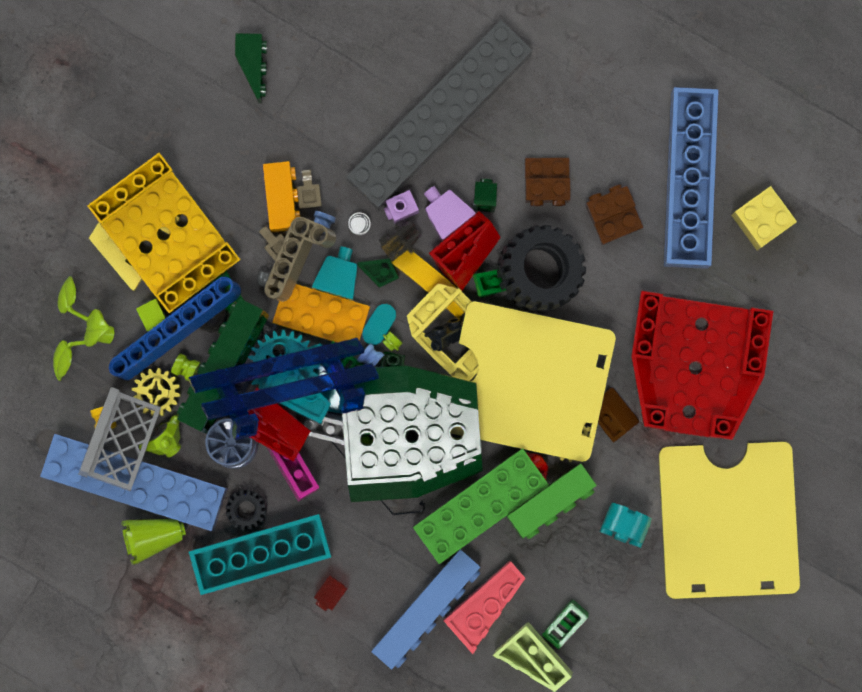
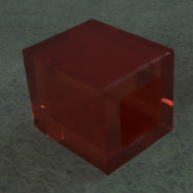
M330 575L314 596L317 600L315 604L324 611H327L328 608L332 611L348 587Z

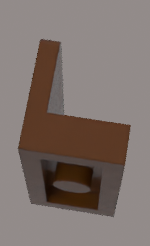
M610 388L604 393L598 424L614 443L637 425L639 420L614 388Z

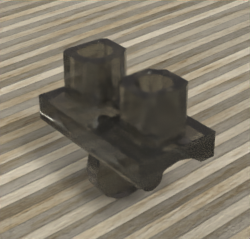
M400 220L395 225L397 232L393 236L385 234L379 239L380 247L392 262L406 251L412 255L415 251L411 246L422 236L410 220L408 222Z

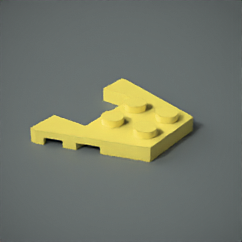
M178 216L175 217L176 225L180 220ZM98 223L89 239L126 284L135 291L142 281L141 277L131 265L126 263L127 259L100 223ZM160 228V230L170 235V231L167 228Z

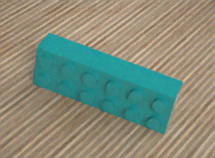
M320 514L189 551L200 595L332 557Z

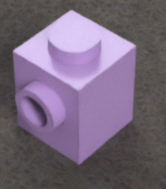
M410 190L386 200L387 207L383 208L388 220L393 219L395 224L419 213Z

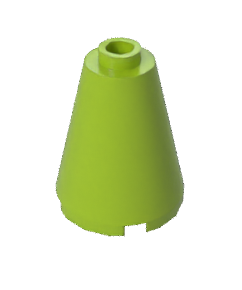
M175 519L125 520L121 522L122 526H126V529L122 530L128 555L132 554L134 556V559L130 560L132 565L138 564L182 541V536L186 535L183 522L179 523Z

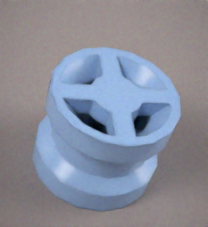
M370 343L358 357L357 361L364 363L366 368H373L384 354L377 352Z

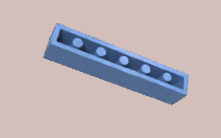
M461 549L458 550L371 652L391 670L394 666L399 668L407 659L404 656L409 649L414 651L422 642L419 639L424 632L429 634L436 626L434 620L439 615L443 617L450 610L451 606L448 604L452 599L458 600L466 591L463 588L468 581L473 583L481 574L478 571L480 566Z

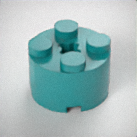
M612 502L599 532L611 537L612 534H615V540L623 543L630 540V545L642 548L652 518Z

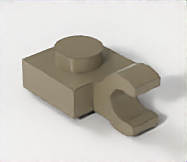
M311 169L302 170L304 186L297 187L300 209L322 207L319 184L313 185Z
M265 226L259 231L269 243L264 249L276 261L285 238L282 234L275 237Z

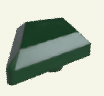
M390 258L357 263L358 267L379 288L399 279Z

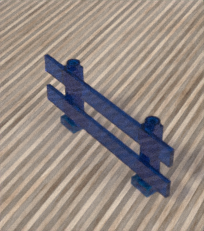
M354 338L189 377V382L194 393L217 389L221 399L202 403L201 407L208 420L229 415L233 422L232 435L235 440L257 435L259 419L255 413L249 415L248 410L336 389L340 397L338 408L342 414L361 410L364 405L365 392L362 387L356 389L354 385L379 379V375L372 363L349 369L344 368L340 359L365 352L359 339ZM317 364H322L327 373L240 395L234 385Z

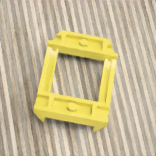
M437 284L407 315L411 335L452 377L471 381L477 375L479 368L477 357L471 349L455 364L442 350L434 351L431 348L432 340L424 336L425 329L453 301L464 313H466L468 304L471 303L459 288Z

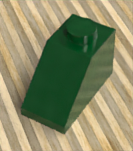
M480 179V182L475 181L473 211L495 213L498 183H493L492 179Z

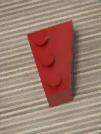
M479 211L429 252V255L437 267L462 291L501 237L491 221Z

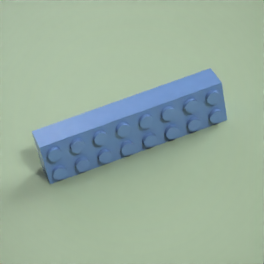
M674 87L671 92L664 267L708 269L711 266L718 113L717 89Z
M54 434L40 477L214 531L228 488L141 461L131 491L89 476L86 478L78 475L89 444ZM104 449L107 456L114 453ZM102 453L100 454L99 459L104 458ZM120 454L109 459L113 470L125 466ZM125 456L128 464L136 461V459ZM106 461L97 464L94 472L101 475L109 473L110 470ZM127 468L115 473L120 482L129 483L131 476Z

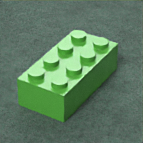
M578 464L516 508L506 518L521 538L527 537V539H530L540 532L538 527L543 524L549 526L558 519L556 515L559 512L567 513L576 506V500L579 498L585 500L595 493L593 488L597 485L582 464Z

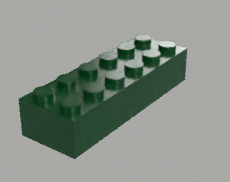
M241 298L237 302L234 301L229 309V314L231 315L228 321L222 323L218 331L220 336L217 342H213L208 350L210 356L207 362H203L199 367V377L196 383L193 382L187 392L189 397L186 403H181L177 411V415H179L177 420L205 434L208 433L211 426L215 423L252 351L251 348L254 347L270 316L263 309Z

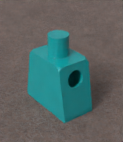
M340 246L337 258L328 255L312 285V289L353 301L358 265L350 262L353 250Z

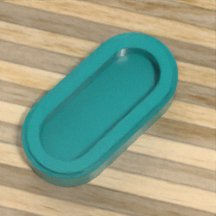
M379 305L370 317L362 332L363 339L367 344H380L384 339L383 335L386 336L396 319V311L391 305Z

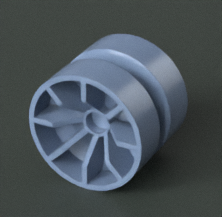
M227 418L216 422L209 429L205 440L206 450L215 462L226 468H243L255 458L258 442L235 430L238 422L237 419Z

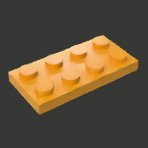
M296 284L290 298L284 302L279 301L272 323L358 349L370 306Z

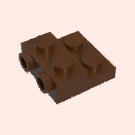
M525 158V203H530V206L534 207L543 206V203H552V206H566V203L570 202L569 158Z
M621 184L610 188V193L604 196L601 193L594 194L588 198L589 202L585 204L602 245L644 228L627 186L622 188Z

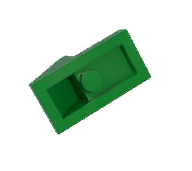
M497 270L473 275L480 298L507 291L506 289L502 290L499 285L503 281L502 278L497 277Z

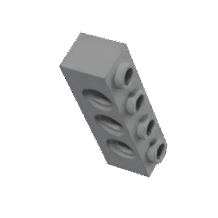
M278 404L311 431L308 436L345 445L342 416L327 413L322 424H319Z

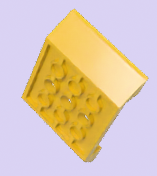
M157 153L88 204L87 207L154 296L170 313L240 261V258L208 220L174 175L172 168L162 155ZM182 214L187 217L188 223L186 226L179 227L176 225L175 217ZM160 228H167L169 230L170 237L167 240H160L158 238L157 231ZM143 241H148L152 244V251L148 254L142 253L139 249V245Z

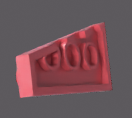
M511 561L507 562L443 619L472 654L477 649L481 640L487 635L494 621L498 619L503 608L519 589L525 577Z

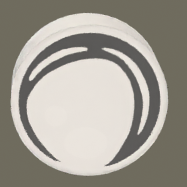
M359 212L350 217L348 225L353 234L364 235L369 231L371 223L366 214Z

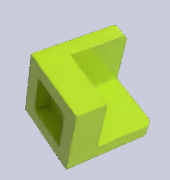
M157 299L136 308L148 332L167 318Z

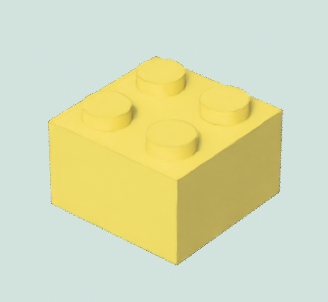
M771 186L731 215L757 251L797 222Z

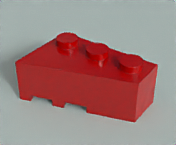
M257 387L235 426V430L293 462L311 432Z

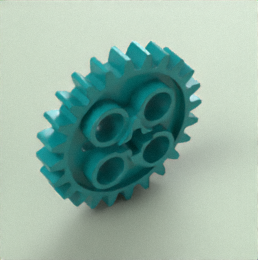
M282 330L281 336H278L273 331V338L271 339L268 335H265L266 342L257 341L260 346L259 349L251 348L256 353L255 356H248L249 359L253 360V364L247 365L248 368L253 369V372L249 373L248 376L255 377L251 384H259L258 389L262 391L268 377L263 375L262 368L266 364H271L273 367L275 365L267 360L266 356L269 355L277 360L278 357L274 356L273 350L275 346L283 345L286 349L283 357L292 366L295 357L301 356L305 359V365L297 370L311 385H315L311 378L319 376L313 371L320 368V366L314 364L313 361L319 359V357L312 356L311 354L316 349L307 348L310 343L309 340L304 343L301 342L303 335L295 339L294 331L289 336H286L285 330Z

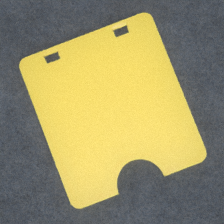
M471 302L468 304L459 344L471 349L476 355L479 364L478 373L472 382L477 383L480 440L581 462L587 461L591 456L616 340L615 334L611 330L481 302ZM599 354L606 355L604 369L596 367ZM584 422L592 423L589 437L581 435ZM454 427L451 433L463 436L464 431L461 427Z
M787 442L747 443L746 453L742 461L729 469L713 465L706 457L703 445L675 446L661 449L659 452L665 588L667 595L673 599L793 594L797 592L800 588L791 445ZM761 581H773L774 589H760ZM692 584H704L705 592H691Z

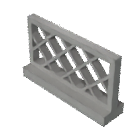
M111 387L78 475L86 478L89 476L131 491L161 407L120 393L118 389ZM120 400L130 402L133 410L122 415L118 407ZM145 408L155 411L152 419L143 422L138 412ZM116 411H117V413H118L119 416L116 417V418H114V416H115V414H116ZM135 413L140 424L129 429L124 418ZM121 419L126 431L114 435L111 424ZM142 427L146 435L145 439L136 443L131 432ZM109 432L111 437L106 439ZM128 434L133 445L121 449L116 438ZM113 440L118 451L107 456L103 446L105 443ZM135 448L138 458L136 461L128 464L123 452ZM102 453L104 458L99 459L100 454ZM120 454L125 466L113 470L109 459ZM106 461L110 472L105 475L95 473L96 465ZM127 468L131 476L129 483L120 482L115 473Z

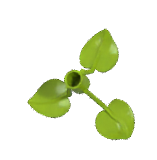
M72 276L68 277L59 292L58 309L63 314L68 310V312L87 321V328L83 341L69 342L67 344L63 340L57 346L53 358V368L59 381H61V378L67 373L71 365V348L73 346L86 345L91 347L97 342L110 344L114 338V328L106 323L100 310L94 309L89 317H86L72 308L76 299V288Z

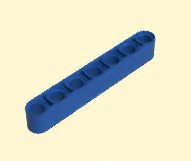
M228 277L217 279L114 357L109 363L110 373L123 380L132 379L237 300L241 294L240 285ZM231 285L230 290L225 293L226 287ZM213 298L212 304L207 307L208 301ZM195 311L194 318L190 320L191 313ZM175 325H178L177 330L174 333H172L173 327ZM160 338L159 344L155 346L156 340ZM142 351L141 358L137 359L138 354ZM125 364L124 370L120 373V368Z

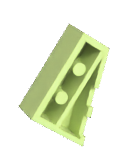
M529 622L495 650L493 654L494 657L505 661L511 667L522 671L554 692L565 684L573 674L571 669Z

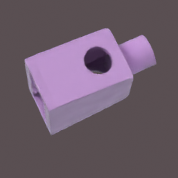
M433 186L424 193L431 203L425 208V212L442 242L476 214L451 190L441 195Z

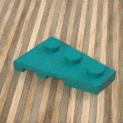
M280 354L262 392L274 402L322 424L331 403Z

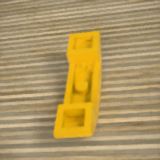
M406 246L391 261L396 268L411 278L427 293L437 284L457 288ZM454 301L446 308L456 318H460L464 313Z

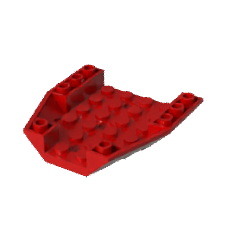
M641 291L631 358L644 427L700 437L733 440L765 376L774 311L752 307L750 309L665 297L660 293ZM697 319H704L707 322L706 330L700 331L696 328L695 322ZM692 362H697L701 366V372L697 375L692 374L689 370V365ZM685 406L694 408L695 415L692 418H686L683 415Z

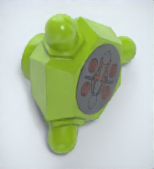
M177 415L172 416L169 422L161 423L152 431L145 451L172 457L180 450V421L177 420Z

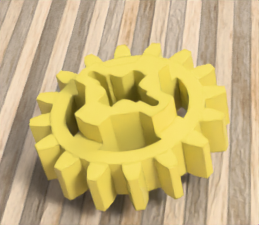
M158 368L156 373H154L152 369H148L149 375L146 376L144 373H141L142 380L135 379L138 387L132 388V391L137 392V395L133 397L144 401L142 395H145L150 399V404L160 406L161 401L169 398L166 404L160 406L159 414L164 416V410L172 412L170 406L172 404L178 405L175 397H181V394L176 393L180 385H174L176 377L168 378L170 372L166 371L162 374V370ZM154 378L149 386L144 387L148 380ZM163 379L168 382L171 390L165 389ZM158 386V390L162 391V393L155 398L151 391L156 390ZM143 409L144 414L149 412V409Z

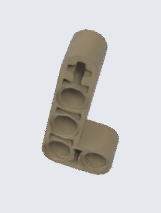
M304 217L295 218L289 227L266 282V295L277 301H287L294 290L312 244L314 243L323 248L332 247L336 242L335 232ZM306 224V231L302 233V227ZM325 232L324 240L320 241L321 234ZM298 245L297 252L293 254V248ZM289 265V271L285 274L284 270Z

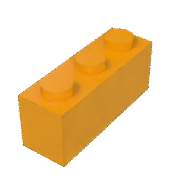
M289 161L263 164L271 233L288 231L292 221L300 217V211H295V202H299L298 190L293 189L292 180H296L295 167H291Z

